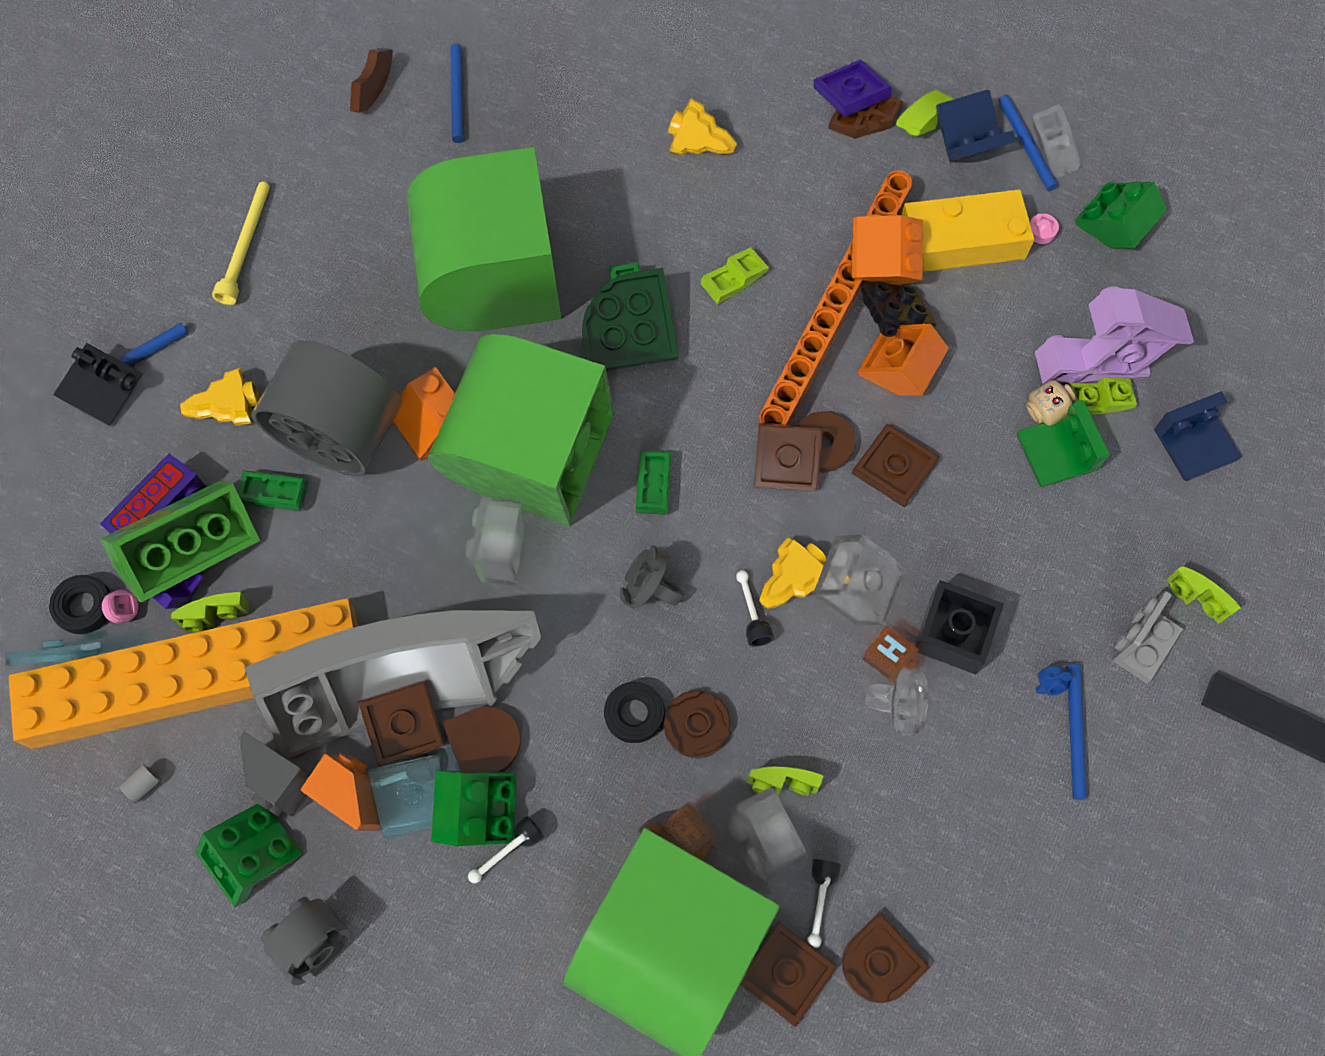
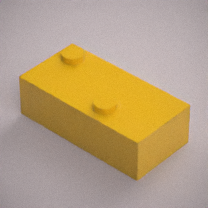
M1020 189L904 203L901 213L903 216L923 220L922 272L1026 259L1035 240Z

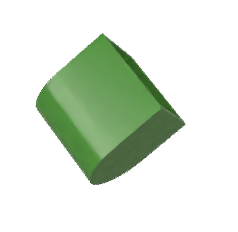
M534 147L450 159L437 163L416 176L407 191V207L419 306L421 312L428 320L453 330L486 331L562 319Z
M488 334L480 337L428 455L429 463L448 479L477 494L570 527L615 414L606 367L514 336Z
M644 828L579 944L565 974L563 986L677 1055L701 1056L780 905Z

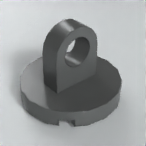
M653 545L650 546V551L645 549L636 557L625 575V580L628 581L626 589L623 587L620 589V598L624 604L633 609L639 608L652 594L671 605L676 606L684 596V592L674 582L663 576L668 561L665 551Z

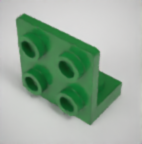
M1084 400L1072 403L1068 408L1067 416L1054 425L1049 426L1042 423L1019 430L1017 433V438L1040 487L1098 471L1110 456Z
M258 803L203 832L195 852L234 908L247 901L254 884L299 859L302 854L275 815Z

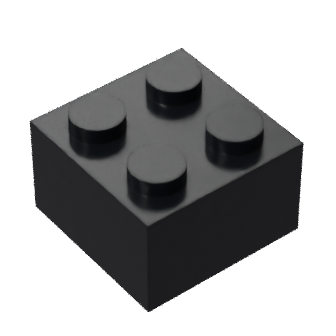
M940 580L932 592L913 651L976 675L985 664L1004 603Z

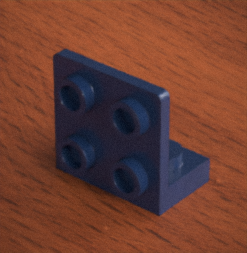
M989 90L936 105L949 162L1016 142L1013 130L1002 133L1001 128H999Z
M1222 391L1167 412L1154 428V431L1185 481L1236 462L1241 457L1218 419L1221 415L1219 413L1220 410L1228 403Z

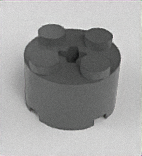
M306 896L298 899L290 907V914L279 924L269 927L261 937L265 944L264 952L295 986L306 983L302 977L311 972L316 977L330 966L346 947L341 942L344 936L349 939L351 936V931L322 899L310 901Z

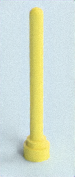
M265 181L258 184L225 278L217 282L213 289L212 297L219 303L234 305L237 301L239 289L236 282L270 189L269 184Z

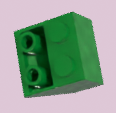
M1155 181L1110 182L1100 188L1099 193L1083 208V211L1074 222L1078 227L1110 248H1135L1167 211V208Z
M467 770L435 771L431 842L451 846L509 844L512 842L517 773Z

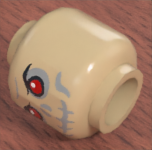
M1051 380L1030 392L1026 408L1036 424L1045 423L1051 426L1067 416L1068 408L1076 400V397L1068 384L1062 386L1059 382Z

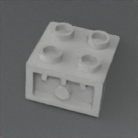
M1165 591L1158 598L1152 596L1144 607L1141 606L1130 621L1133 624L1128 632H1124L1114 646L1118 652L1112 661L1146 684L1152 680L1183 628L1160 614L1172 596L1168 591Z

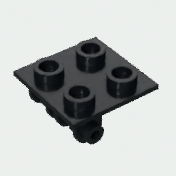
M862 282V286L866 291L863 302L869 309L874 322L878 324L882 335L893 337L897 333L900 323L931 324L936 326L935 320L914 287L906 284L900 286L884 282Z
M86 343L83 349L77 347L73 351L71 358L75 359V362L53 396L110 426L143 373Z

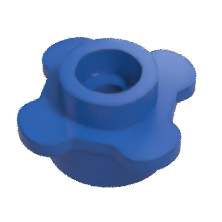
M1051 666L1041 670L1037 675L1040 685L1036 687V692L1038 694L1047 693L1051 696L1065 692L1069 687V680L1073 678L1072 673L1065 672L1061 666Z

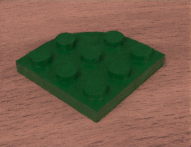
M663 268L624 274L612 279L600 288V291L588 305L583 318L582 339L586 360L604 365L606 371L679 358Z

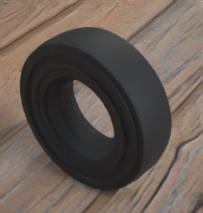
M90 575L69 577L61 582L53 591L49 602L50 614L54 622L67 632L74 634L91 633L108 621L102 611V601L111 591L105 583ZM81 593L91 594L94 600L92 609L82 616L72 615L70 612L72 599Z
M642 682L621 684L609 694L605 702L604 718L609 731L616 738L627 743H641L651 739L658 733L664 721L665 709L661 696L654 688ZM631 700L641 701L648 710L646 719L637 725L628 724L621 716L622 707Z

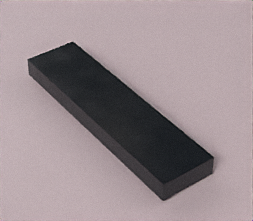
M1218 673L1212 675L1201 705L1325 763L1324 723Z

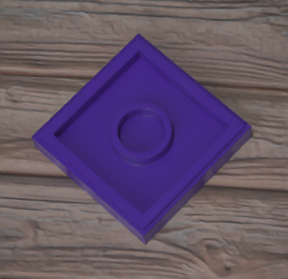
M861 59L815 78L813 88L844 117L891 97L893 89Z

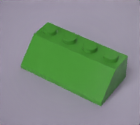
M218 481L99 539L114 569L139 602L157 595L260 541L234 484L225 481Z

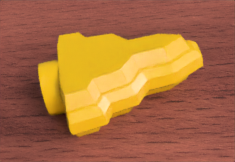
M693 98L690 99L683 113L677 110L674 112L667 133L673 135L669 151L679 155H685L687 152L699 155L706 150L715 154H730L734 152L737 141L727 130L716 125L715 117L705 112L704 105Z
M237 368L225 372L222 379L211 382L206 391L195 393L180 404L181 414L184 417L199 420L213 417L219 423L232 421L235 426L251 424V407L257 405L259 395L254 381L246 382L242 368Z
M787 537L777 549L779 557L772 564L773 576L764 584L759 602L766 609L784 605L793 596L805 598L813 591L822 593L834 583V580L824 567L827 563L824 553L814 544L809 543L804 548L795 540Z

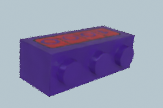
M169 453L116 506L100 525L111 534L206 488V486L196 473Z

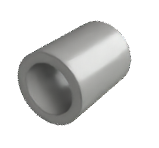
M143 764L118 787L129 800L136 803L156 786L160 779L148 766Z

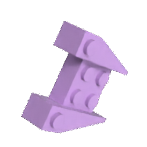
M1111 286L1103 289L1100 295L1088 304L1096 335L1092 339L1065 338L1062 335H1055L1048 338L1035 351L1043 384L1051 380L1057 381L1061 385L1069 383H1096L1103 377L1130 379L1148 377L1151 375L1149 364L1175 344H1192L1194 340L1183 308L1135 289Z

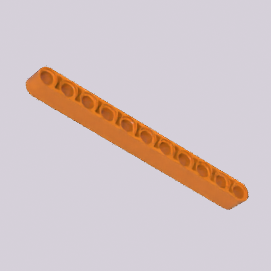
M901 170L890 172L866 216L900 215L911 189L912 178L910 175ZM853 240L761 410L758 427L759 423L770 421L777 424H791L863 287L862 282H865V280L852 278ZM833 301L840 302L841 304H834ZM819 325H827L830 328H822ZM812 348L815 349L817 352L812 353L807 351L806 349ZM799 372L805 376L797 377L793 373ZM780 397H788V398H790L792 401H790V402H784V401L780 400L779 398H780Z

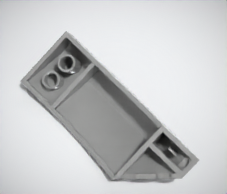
M451 610L382 620L346 629L309 641L244 668L253 697L283 757L288 760L345 735L365 729L366 726L358 704L359 700L419 681H426L434 710L487 703L491 707L497 699L495 695L502 683L508 684L523 664L521 657L528 648L534 649L541 636L533 611Z

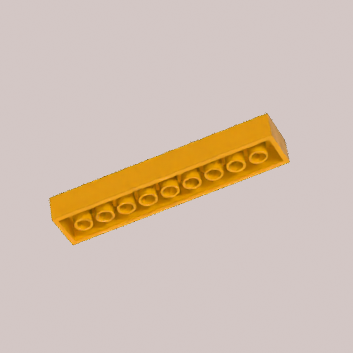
M346 598L8 675L13 741L32 750L254 698L244 667L309 641L358 627L356 609L350 600Z

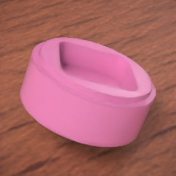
M1041 213L1035 215L1030 221L1035 239L1034 242L1048 244L1055 239L1059 230V224L1053 216Z
M118 589L107 594L102 601L104 616L116 624L132 620L139 610L137 598L132 592L125 589Z

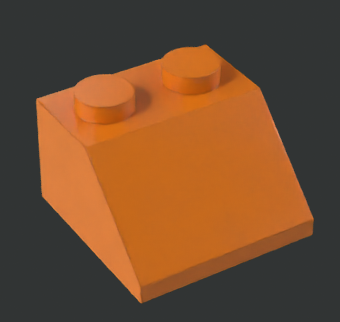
M903 215L857 216L853 218V279L884 282L891 285H903L922 280L923 220Z
M931 324L899 325L897 333L893 337L879 334L857 373L861 377L898 396H922L949 347Z
M436 367L407 384L400 394L402 405L393 420V423L420 461L428 458L455 395Z
M341 752L338 756L324 754L300 790L355 830L378 831L382 826L375 777L366 771L368 764L354 755L349 757Z

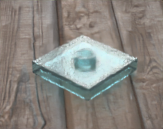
M64 639L43 641L42 648L4 653L5 665L10 667L95 656L101 653L100 642L64 645Z
M439 754L369 770L368 773L384 839L432 828L435 771L442 770Z

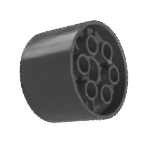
M300 340L294 342L289 348L252 411V418L263 432L296 455L333 472L349 476H362L398 413L402 400L395 388L385 378L361 361L330 346Z

